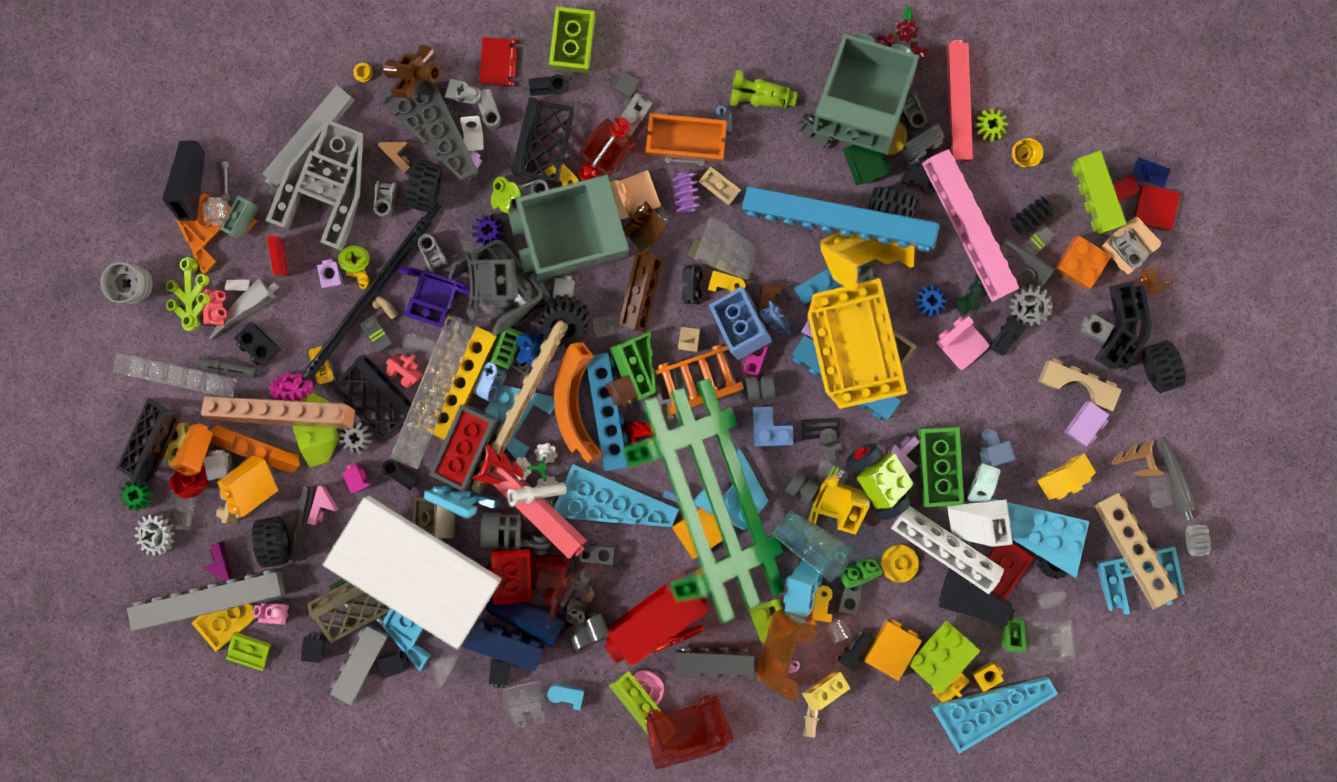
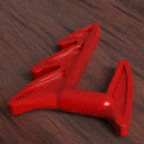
M635 421L634 424L624 423L630 436L631 445L638 443L637 437L654 434L650 423L645 425L640 421Z
M486 444L485 460L480 472L473 475L472 479L489 484H500V479L487 474L491 465L521 478L524 477V473L516 461L513 462L514 468L512 467L510 460L503 451L500 452L501 461L496 451L489 444Z

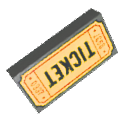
M324 344L306 349L310 362ZM330 356L315 375L317 386L337 380Z

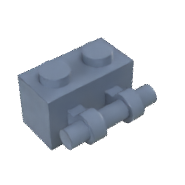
M983 430L982 438L988 444L980 447L979 457L982 463L985 462V464L994 467L1015 460L1010 441L999 440L995 430Z

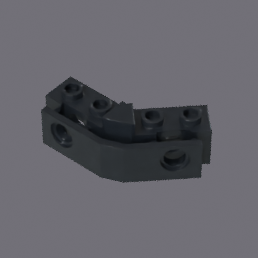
M1134 282L1109 286L1116 327L1094 359L1110 370L1117 369V367L1120 370H1128L1151 334L1152 320L1145 285L1135 287ZM1141 320L1140 334L1137 337L1135 335L1137 321Z

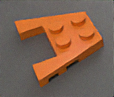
M205 193L199 199L196 221H178L176 219L203 274H207L218 263L204 247L222 231L220 228L232 208ZM253 218L245 234L257 225L259 221Z

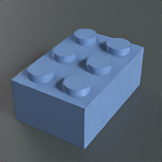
M743 287L736 289L709 305L730 352L738 360L772 342L749 293Z

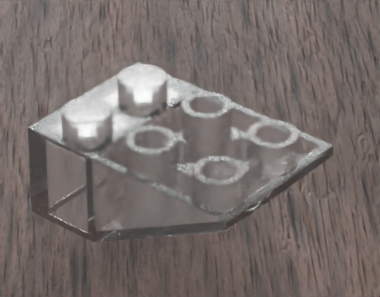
M709 217L694 260L748 280L759 248L729 224Z

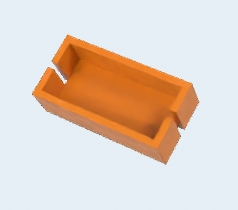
M649 113V135H647L646 143L647 156L724 162L727 133L726 120Z

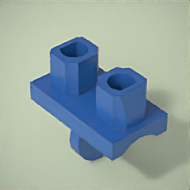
M538 332L535 336H532L530 333L518 336L517 344L520 346L521 351L516 360L519 364L526 362L532 367L534 359L539 357L538 354L542 351L540 348L543 343L544 334Z

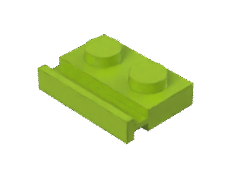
M234 632L226 659L263 671L271 643Z

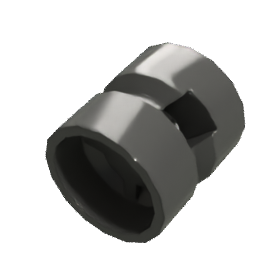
M772 374L762 375L760 379L756 376L745 378L748 402L759 401L760 397H763L764 400L775 399Z
M796 470L786 484L784 491L792 496L797 495V499L807 505L816 494L820 484L812 479L807 480L805 474Z

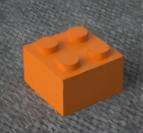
M1078 235L1073 237L1054 268L1056 272L1084 290H1088L1096 282L1110 260L1111 255Z

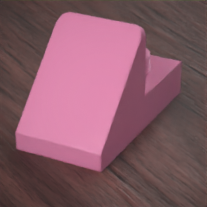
M320 485L317 488L308 524L317 525L319 521L322 522L325 511L322 510L323 508L333 511L338 510L326 486Z

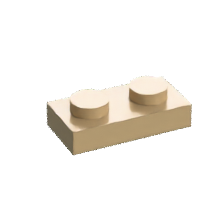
M711 166L699 180L702 186L728 206L741 191Z

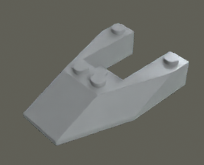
M326 119L287 166L266 221L289 230L303 194L334 206L320 242L342 251L350 234L360 198L363 133Z

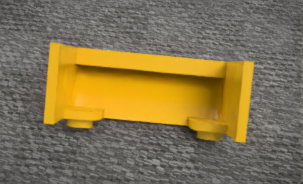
M840 232L821 240V252L833 279L853 292L857 291L858 266L877 259L883 264H891L899 260L910 268L914 267L915 247L913 246L903 248L899 247L898 243L890 242V244H883L878 242V239L873 238L867 241L860 239L858 235L847 237L841 235Z

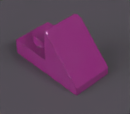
M223 541L211 544L210 554L216 563L204 566L202 569L224 581L232 579L233 575Z

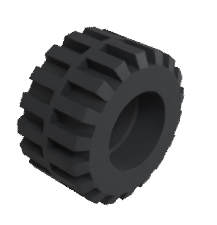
M416 160L410 170L406 184V207L428 213L434 209L442 184L443 173L441 165Z
M879 186L873 188L867 210L915 219L920 201L903 191Z
M564 294V297H561V295H556V298L551 297L549 302L546 301L539 321L540 333L544 334L543 338L545 340L548 339L558 322L556 319L563 317L571 320L573 323L567 324L566 332L562 334L563 337L558 347L564 345L565 348H568L572 343H581L583 337L585 338L590 321V312L587 311V305H583L581 299L576 300L575 296L568 297V294Z
M1166 340L1143 349V366L1149 382L1157 392L1163 393L1185 385L1186 372L1179 351L1171 341Z
M280 516L254 521L252 527L253 551L258 564L262 568L288 563L290 557L289 534L286 524Z

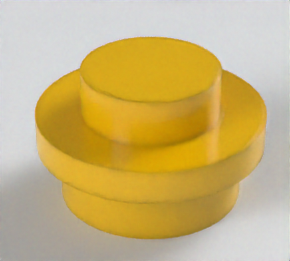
M359 63L354 68V77L359 82H368L373 76V69L367 63Z

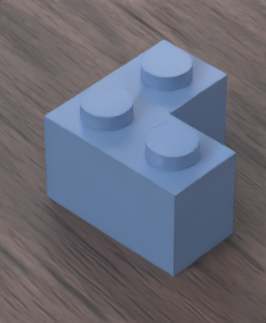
M752 407L753 446L793 445V426H773V407Z

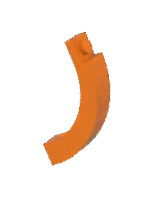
M581 342L572 343L561 359L554 385V408L559 429L572 453L580 452L582 458L587 463L599 461L604 455L588 435L580 414V383L585 369L594 357L587 346Z

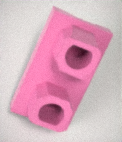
M261 603V606L255 605L253 617L258 618V623L286 625L289 605Z

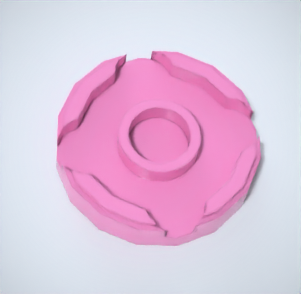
M640 670L633 674V677L657 705L662 700L664 694V684L661 678L655 672L649 670Z

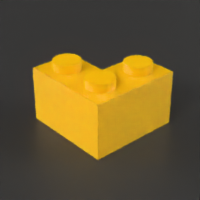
M1085 453L1069 459L1061 467L1045 473L1037 481L1049 500L1054 498L1059 500L1067 496L1071 491L1074 494L1082 490V486L1089 483L1091 477L1096 472Z

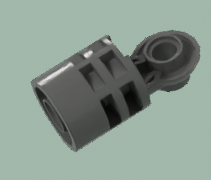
M483 513L481 549H505L510 551L521 550V547L532 548L533 554L545 555L549 553V548L554 545L540 530L531 533L523 532V514Z

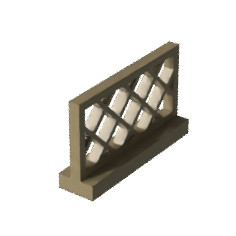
M350 582L307 604L310 616L313 620L315 619L330 643L379 618L390 610L389 606H382L379 600L377 604L367 603L371 595ZM360 594L366 595L364 602L354 601L355 597ZM347 604L348 608L346 612L337 610L338 606ZM352 605L361 607L359 614L350 612ZM365 608L375 609L373 614L363 615ZM325 613L331 614L329 621L321 620L319 616ZM334 616H344L342 623L333 622ZM348 617L357 618L356 623L352 625L346 624ZM330 627H339V632L331 636L329 633Z

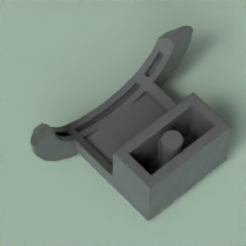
M467 241L463 247L470 274V301L467 315L471 320H474L478 315L480 299L504 300L518 298L516 258L478 260L472 242Z

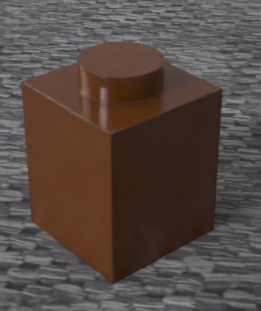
M629 375L621 376L605 383L613 405L621 404L623 407L631 404L632 399L638 397Z

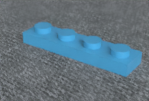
M869 263L858 266L857 273L860 272L863 266L869 265ZM827 269L795 287L794 290L804 305L812 300L813 294L829 291L840 283L833 279L830 270Z

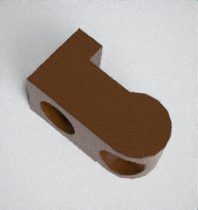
M762 284L758 305L759 315L762 309L770 307L769 301L774 304L775 295H781L782 287Z

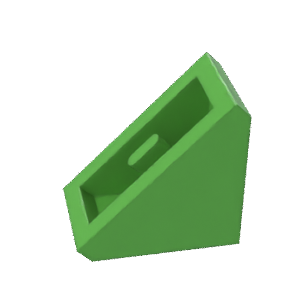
M1013 618L1012 621L1009 620L1007 626L1004 625L1001 647L1006 651L1026 653L1023 619Z

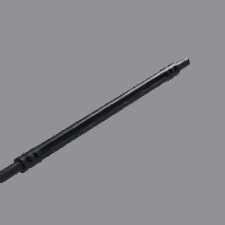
M436 203L430 213L427 212L424 217L420 218L409 235L310 362L302 376V381L310 380L312 376L315 377L316 373L417 243L420 236L431 225L430 221L442 206Z

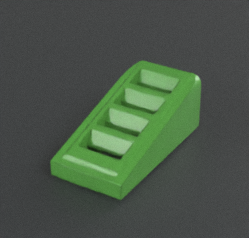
M512 328L501 332L490 362L509 369L518 347L517 338L522 332ZM509 333L511 335L516 336V339L513 340L511 338H508L505 336V334ZM503 340L513 343V346L510 347L502 344ZM500 348L509 350L510 354L501 352ZM500 355L508 359L505 362L498 359L497 356Z

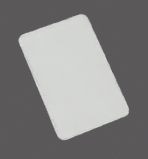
M226 280L225 290L247 291L250 280Z

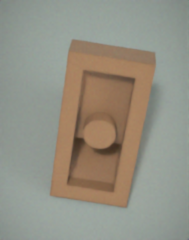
M380 142L378 144L406 175L410 173L411 168L409 165L411 162L404 155L400 157L410 146L409 143Z

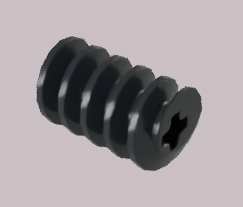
M1041 196L1040 199L1034 201V204L1030 203L1028 209L1023 208L1022 213L1018 212L1015 217H1011L1010 222L1019 234L1023 232L1025 235H1029L1027 229L1030 228L1034 231V224L1040 227V219L1047 222V214L1050 217H1054L1053 209L1049 202Z

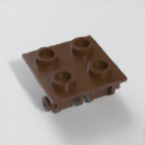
M647 201L638 206L636 212L631 215L632 219H628L629 223L622 227L625 238L629 236L643 255L647 254L667 228V225Z

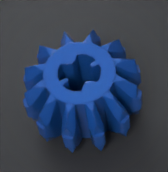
M930 284L929 289L926 286L922 287L923 293L921 291L916 292L921 298L914 299V302H920L921 305L915 308L916 310L923 308L921 315H925L928 311V317H932L933 312L938 316L940 315L939 309L942 311L946 309L941 303H947L948 300L942 299L946 295L945 292L939 294L940 286L934 290L933 284ZM930 296H932V299L935 300V303H933L932 306H930V303L927 302V299L930 298Z

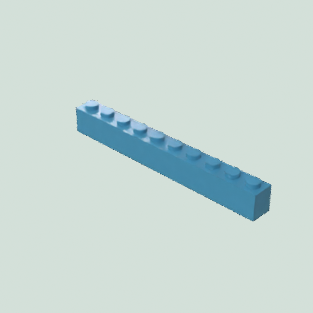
M747 187L742 206L746 216L751 218L761 216L765 217L767 221L776 222V220L784 221V224L791 226L797 223L802 224V227L807 229L817 227L821 228L823 232L832 233L837 231L847 237L858 235L863 240L870 241L873 238L878 239V242L883 244L893 242L898 243V246L903 248H909V246L917 247V250L923 252L934 250L939 231L938 223L753 187Z

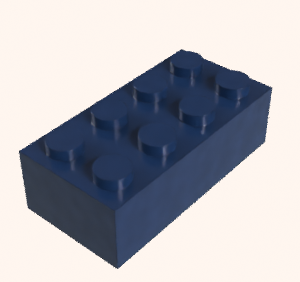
M480 618L476 620L461 645L462 648L532 671H536L545 644L533 637L531 639L524 637L523 632L517 630L509 632L502 625L495 624L491 626L487 624L486 620Z

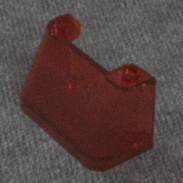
M703 696L695 706L666 714L658 709L647 713L645 722L652 761L656 770L717 753L734 739L718 696Z

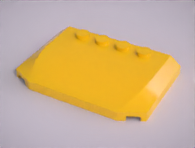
M881 279L858 283L856 292L846 287L813 294L808 319L825 391L839 409L906 394V385Z

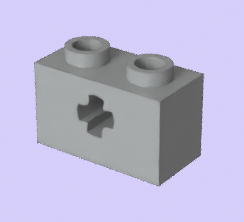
M225 449L209 452V456L203 460L208 481L223 478L235 469L232 452L226 453Z

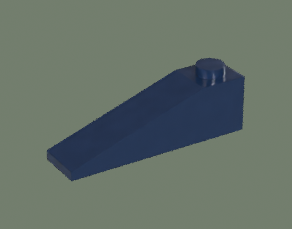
M526 602L493 605L492 603L487 609L488 613L552 649L570 625L566 615L557 612V609Z

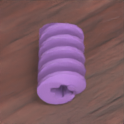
M684 172L674 174L677 177L673 179V183L678 185L673 188L675 191H679L674 197L680 199L675 202V205L681 207L676 210V213L697 212L695 208L700 206V204L694 203V200L698 199L699 196L693 195V193L698 191V188L692 187L697 181L691 180L692 177L696 176V173Z

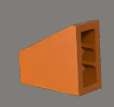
M201 423L191 425L170 468L186 476L199 473L213 432L209 431V428Z

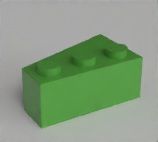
M651 331L637 335L609 348L620 376L629 375L638 396L633 398L632 401L641 400L656 393L654 368H652L651 359L653 353L650 347Z

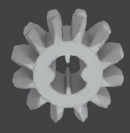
M353 422L352 429H344L346 433L340 432L339 435L344 437V440L339 441L340 444L346 443L343 449L348 450L350 448V454H354L355 450L358 454H361L362 448L368 450L369 448L365 443H372V440L367 439L368 436H372V432H365L369 427L364 426L362 428V422H358L357 425ZM357 433V437H359L360 440L354 443L355 440L352 438V435H356Z
M1200 524L1187 526L1185 539L1189 554L1196 557L1209 555L1211 541L1207 526Z

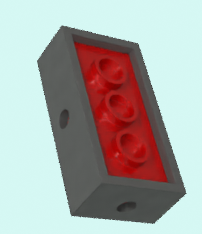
M460 404L429 475L462 492L471 490L475 481L472 479V476L478 474L480 463L486 456L485 445L492 443L501 420L469 404Z

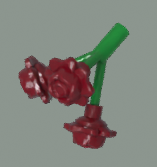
M905 7L902 22L897 23L895 31L888 36H877V44L891 47V45H894L893 41L896 39V35L899 36L900 41L905 39L906 42H909L911 40V51L919 56V62L925 58L928 48L919 47L918 42L915 41L914 38L917 37L916 32L919 31V27L915 25L914 20H910L912 8Z

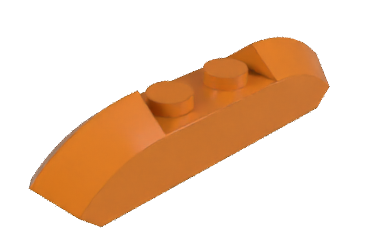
M216 425L209 430L213 432L210 443L247 458L256 456L265 459L268 466L293 473L300 467L299 455L220 425Z

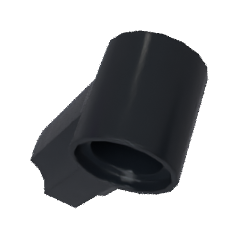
M560 74L553 75L552 77L529 79L530 95H562L567 92L568 83ZM563 81L562 88L555 89V82Z
M1011 316L1006 319L1005 325L1000 327V332L989 346V348L1001 356L1005 355L1013 342L1022 335L1026 326Z
M388 459L382 464V472L385 476L391 477L410 491L420 478L419 475L400 464L396 459ZM392 462L396 465L394 473L387 471V463Z
M859 630L850 645L844 648L845 651L842 656L839 655L837 661L854 672L861 664L863 655L874 640Z

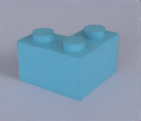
M803 560L798 567L795 566L793 574L789 575L786 580L788 590L783 599V603H786V612L807 618L813 609L815 592L822 584L823 566Z

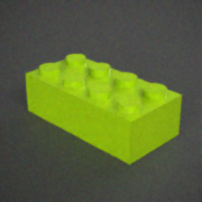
M1101 150L1073 162L1074 166H1071L1074 177L1078 176L1080 181L1078 189L1080 194L1085 196L1086 202L1084 206L1086 212L1091 213L1093 220L1090 223L1093 231L1101 234L1127 225Z

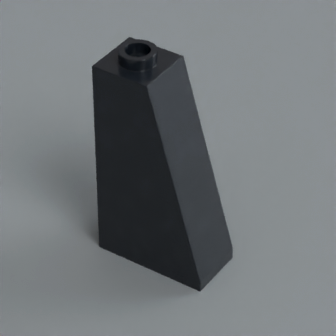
M194 140L179 141L162 198L178 221H196L198 215L205 151L199 142Z
M948 567L938 601L940 608L1005 626L1008 625L1009 620L1012 621L1015 610L1012 608L1010 601L993 591L989 594Z

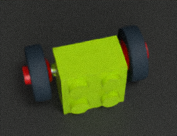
M870 443L858 448L849 455L846 462L852 471L856 472L864 469L857 479L882 519H892L903 513L910 506L911 500L906 492L914 483L895 453L881 454L878 446L875 443Z

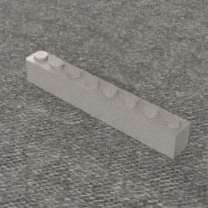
M275 569L264 571V575L259 577L256 574L244 576L245 580L238 581V578L227 580L226 585L219 586V583L207 585L208 589L201 590L199 587L190 589L189 593L182 595V592L170 594L171 598L164 599L163 596L152 598V602L145 604V601L133 603L134 607L127 608L131 631H139L286 595L282 572H275Z

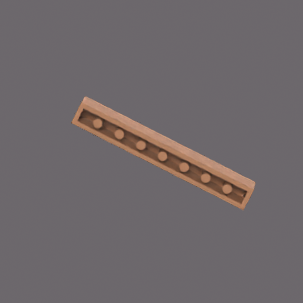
M204 397L201 416L212 421L352 429L355 410L345 404Z

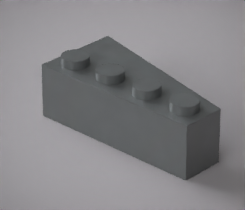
M682 646L680 650H676V676L702 677L703 673H707V677L719 678L722 677V674H726V677L738 679L742 675H747V679L754 680V654L752 650H749V647H737V650H730V647H718V650H710V647L703 646L699 647V650H691V647Z

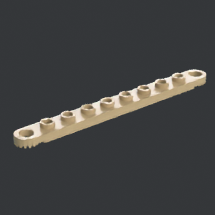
M562 321L557 322L548 339L542 343L540 348L542 351L539 357H536L532 363L533 369L524 378V386L516 394L513 407L507 411L505 415L507 419L504 425L502 424L499 427L495 442L493 441L490 444L499 458H501L500 452H504L551 362L563 337L562 334L566 332L568 325ZM484 458V459L482 460V462L480 463V466H479L480 470H481V467H482V465H483V462H484L485 458ZM491 465L487 474L489 475L496 466ZM475 480L472 490L479 494L487 483Z

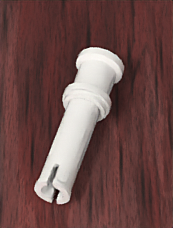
M564 482L533 488L524 486L523 489H509L507 497L509 504L516 506L517 503L526 502L528 504L535 499L565 495L567 489Z

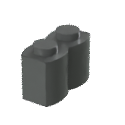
M593 612L587 615L588 619L581 624H571V627L567 628L575 650L582 649L608 637L610 625L605 613Z

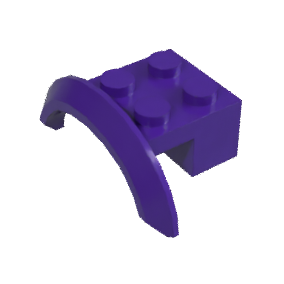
M412 267L398 270L399 273L419 277L414 296L410 297L407 306L406 317L440 328L446 327L456 291L458 290L470 295V288L458 281H450L449 278Z

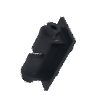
M685 265V269H683L682 283H689V287H682L683 304L699 305L702 299L700 281H702L703 272L701 266Z

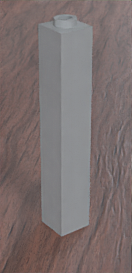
M336 85L262 173L266 177L265 181L273 188L275 186L279 187L289 163L325 120L336 123L355 100Z

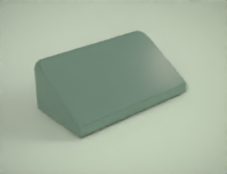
M238 195L220 229L242 240L259 206Z

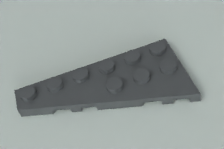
M423 79L422 83L419 84L409 98L393 97L391 92L379 98L461 182L479 174L436 83Z

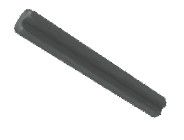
M303 487L290 549L289 561L297 563L301 558L314 489L311 487Z

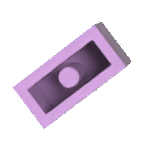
M1086 401L1064 433L1082 446L1091 445L1097 437L1095 435L1097 431L1103 429L1107 424L1109 414L1091 401Z

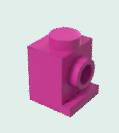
M357 462L346 466L347 470L342 472L351 494L372 485L371 482H366L365 479H368L367 473L364 468L361 469L358 466Z

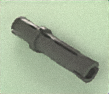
M199 357L197 360V369L213 371L214 374L225 373L256 378V366Z

